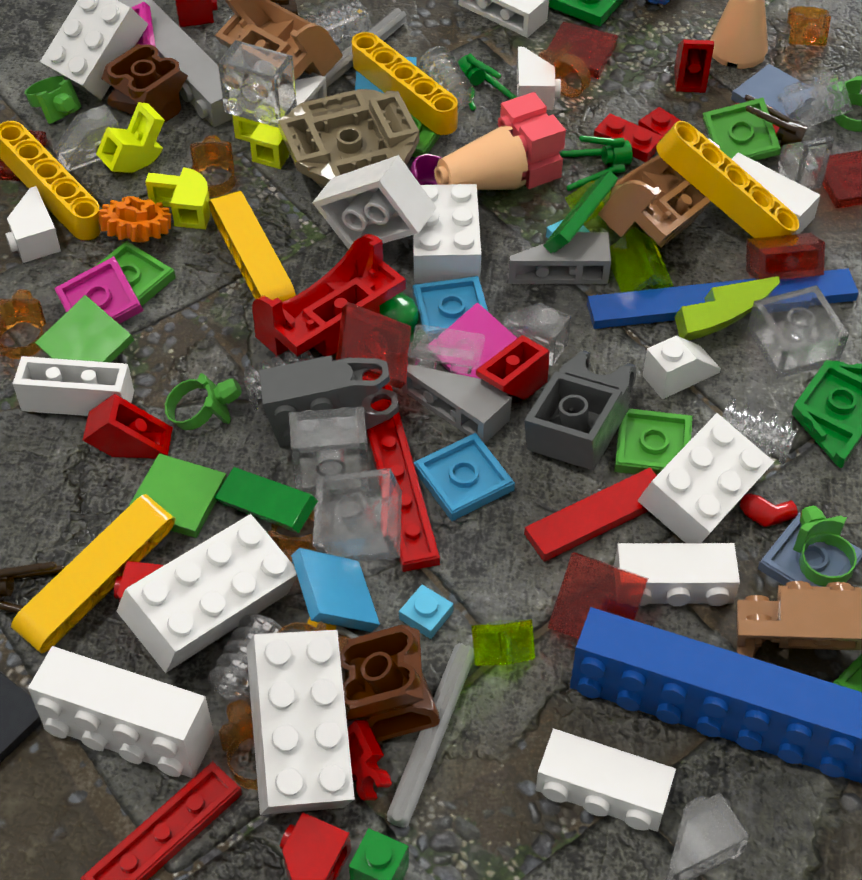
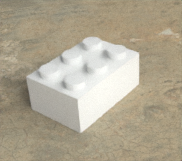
M78 0L40 62L56 75L63 76L65 80L70 79L71 83L76 87L102 100L111 86L101 79L105 66L133 48L142 36L148 23L131 7L118 0Z
M399 155L331 178L312 202L348 249L356 239L365 234L375 235L383 240V243L418 234L437 208Z
M477 184L421 185L437 208L418 234L412 235L414 284L478 276L480 280L481 241Z
M716 413L651 481L637 501L685 543H702L774 461Z

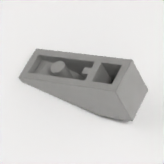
M577 232L568 244L555 253L551 254L543 246L544 244L511 255L509 258L508 284H608L611 265L608 232Z
M410 364L402 367V391L469 436L476 433L485 444L510 421L512 398L483 379Z

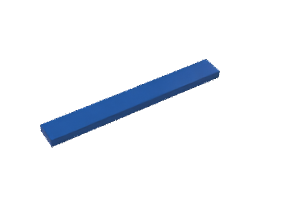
M849 268L779 276V285L751 312L856 301L859 292ZM771 277L593 295L587 297V307L593 329L675 320V315L682 306L705 303L704 298L713 287Z

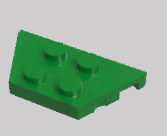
M826 360L794 404L792 415L840 468L844 466L862 439V364L849 365L840 361Z

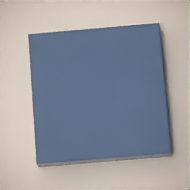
M768 64L732 92L731 100L736 103L747 102L745 95H750L755 99L763 97L765 104L792 118L816 99L818 91Z
M799 513L759 562L758 570L784 586L790 581H805L811 586L823 587L814 584L805 577L799 565L801 553L793 550L799 530L802 527L800 522L801 513ZM816 542L809 545L804 552L807 563L820 574L841 576L851 569L850 561L845 553L835 546L825 544V542ZM851 544L857 556L856 569L862 561V550Z

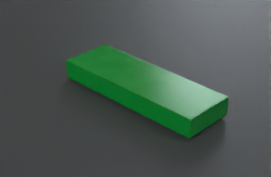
M610 170L592 183L543 246L551 254L557 252L572 240L616 184L618 178Z
M233 467L215 496V499L225 506L249 515L251 514L254 517L296 533L300 532L318 502L312 494Z

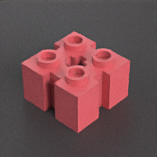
M535 92L502 102L500 117L498 118V127H512L513 129L509 131L512 136L519 135L522 140L528 162V171L522 173V181L526 180L525 185L528 189L562 177L563 158L560 156L559 151L564 149L566 129L553 114L548 116L546 113L547 106Z

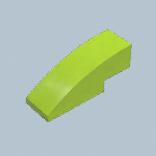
M779 276L711 288L704 298L705 303L682 306L675 315L679 337L688 341L702 338L742 319L773 292L780 283Z

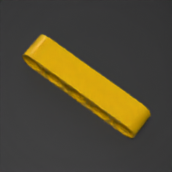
M361 32L353 36L352 56L353 67L356 71L384 93L386 91H398L410 114L434 133L449 135L456 131L458 127V101L453 94L375 34Z
M15 121L1 123L0 159L28 188L37 187L44 205L73 236L80 240H92L99 236L101 225H99L98 202L22 124Z
M676 122L657 143V152L668 165L767 249L776 250L799 229V220L788 207L688 122Z
M242 191L210 199L209 206L213 220L254 299L265 295L271 300L278 297L283 302L296 296L291 280Z
M147 494L137 498L17 613L11 623V628L41 654L49 651L52 646H55L114 588L115 580L118 575H123L127 561L140 562L166 537L175 524V517Z

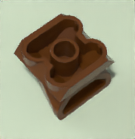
M137 44L105 66L101 79L115 88L107 99V104L110 107L133 115L138 102L148 103L166 123L179 114L181 110L179 91L188 75L180 70L177 60L173 58H160L158 49L155 46Z
M402 624L348 640L347 645L340 652L341 666L345 670L343 690L347 720L359 719L367 721L377 742L432 728L439 724V711L422 673L420 630Z

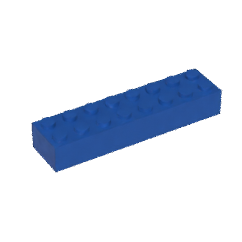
M590 607L575 649L570 682L571 689L577 690L580 694L589 698L599 697L617 703L618 706L628 711L639 710L654 715L659 720L668 724L679 723L694 728L702 735L708 737H721L737 742L739 746L747 750H761L776 755L787 763H801L819 769L827 776L835 778L844 777L862 784V692Z

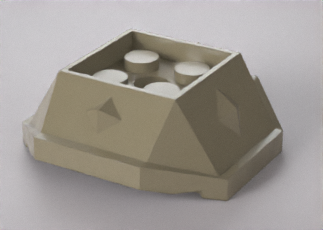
M357 89L298 104L287 116L284 115L278 120L279 131L297 170L313 179L322 189L333 177L397 155L407 165L420 141L419 129L398 91L382 93L376 90Z

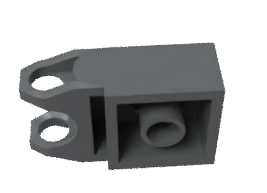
M581 351L563 364L559 372H554L525 418L526 445L529 451L594 471L630 408V393L636 379V365L627 363L611 374H594L590 372L591 363L589 359L591 352Z
M330 355L260 370L262 404L280 447L297 446L305 442L324 438L331 439L339 435L367 430L389 420L399 412L396 392L382 388L391 381L387 361L376 358L351 357L333 361ZM370 369L382 371L381 376L376 380H363L364 373ZM381 399L391 401L390 407L384 411H376L371 407L372 403Z

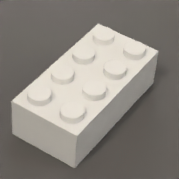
M250 514L127 587L116 612L163 671L167 673L287 595L297 578V574L292 562Z
M338 631L254 634L246 649L260 815L346 807L355 800Z
M54 646L49 650L28 687L43 727L51 735L58 738L70 736L79 739L84 745L96 751H103L105 748L117 752L122 758L134 764H141L143 761L155 765L160 771L172 777L184 775L194 778L215 736L206 696Z

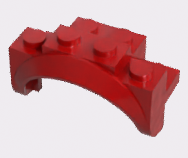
M365 234L353 242L347 253L328 273L298 295L283 302L278 297L271 300L265 295L255 299L252 304L255 337L276 356L289 349L298 357L312 347L324 357L332 356L380 325V305L406 289V279L383 261V240L375 235Z

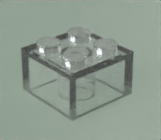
M235 40L218 62L224 112L279 128L278 120L284 115L287 116L297 106L293 56Z
M817 285L754 301L747 328L777 379L820 368L826 360L841 362L849 337V333Z
M342 407L339 409L316 411L304 410L302 412L289 413L295 489L303 492L369 487L364 407Z
M390 468L317 476L315 498L318 502L314 512L312 544L318 552L359 562L400 558L402 490Z

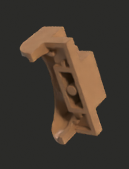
M225 0L234 15L215 35L221 44L237 52L249 69L277 85L283 82L293 84L303 72L309 75L314 72L325 76L343 56L330 36L329 31L301 18L270 0Z
M710 140L714 145H716L718 148H720V146H719L718 144H716L715 142H713L712 140ZM657 155L617 180L610 190L609 201L598 215L620 237H623L629 231L632 233L640 227L651 240L655 241L662 248L691 225L712 202Z
M790 581L786 583V586L778 585L777 601H769L768 597L762 595L747 596L745 600H737V653L754 658L758 648L761 647L765 640L779 643V648L862 651V589L860 587H853L846 582L828 583L826 587L811 586L805 581Z

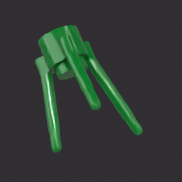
M471 53L458 61L456 72L459 76L456 78V83L461 87L471 111H475L476 106L467 85H479L484 79L509 99L517 98L510 90L493 78L500 79L501 74L476 59Z
M582 135L579 137L581 142L607 146H603L602 149L560 152L561 157L602 156L603 163L610 166L608 169L568 185V191L596 181L609 170L613 174L625 172V166L631 165L633 159L631 144L628 140H624V138L612 139Z

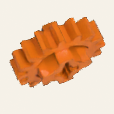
M127 196L122 198L121 202L111 200L110 205H102V209L99 210V225H101V231H107V236L109 237L116 235L118 240L127 238L131 239L132 242L141 243L149 241V237L160 239L161 234H168L169 229H171V213H169L170 209L163 207L161 202L154 203L152 199L141 200L139 197Z

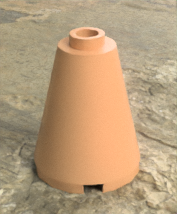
M765 0L728 1L710 38V41H714L713 59L725 66L728 65V62L738 64V69L755 67L763 62L768 51Z
M501 126L439 159L437 167L434 169L437 184H477V190H515L521 188L526 183V180L521 181L522 173L528 171V162L522 140L519 135L512 136L509 131L513 128L510 126Z

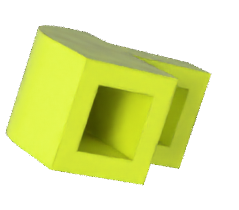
M138 102L127 129L106 128L96 155L112 172L133 173L152 164L163 150V147L156 140L165 120L148 103Z
M237 107L232 117L235 138L250 142L252 162L281 169L290 153L279 131L278 120L285 114L276 108L270 107L266 114Z
M183 167L180 176L148 173L145 181L148 198L152 199L154 203H163L164 207H171L174 226L206 230L211 216L207 181L199 172Z

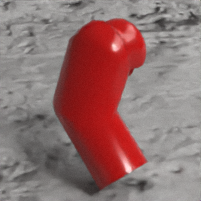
M752 493L744 495L740 500V508L744 514L763 527H770L795 519L798 515V509L792 500L774 505L763 497Z

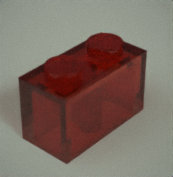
M812 233L747 239L746 271L756 280L779 276L780 280L824 275L825 242Z

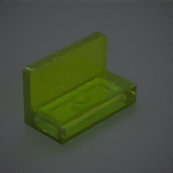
M636 227L610 246L611 267L621 292L640 291L647 285L654 289L674 287L655 241Z

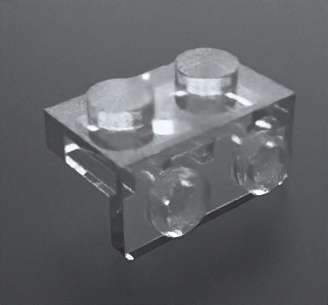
M831 71L813 76L814 81L806 85H802V82L784 87L785 93L777 95L778 101L783 103L786 116L808 127L853 110L843 75L832 74Z
M417 324L415 326L413 342L409 343L407 356L415 360V366L436 369L437 363L451 365V372L471 375L472 369H478L481 366L485 336L478 333Z

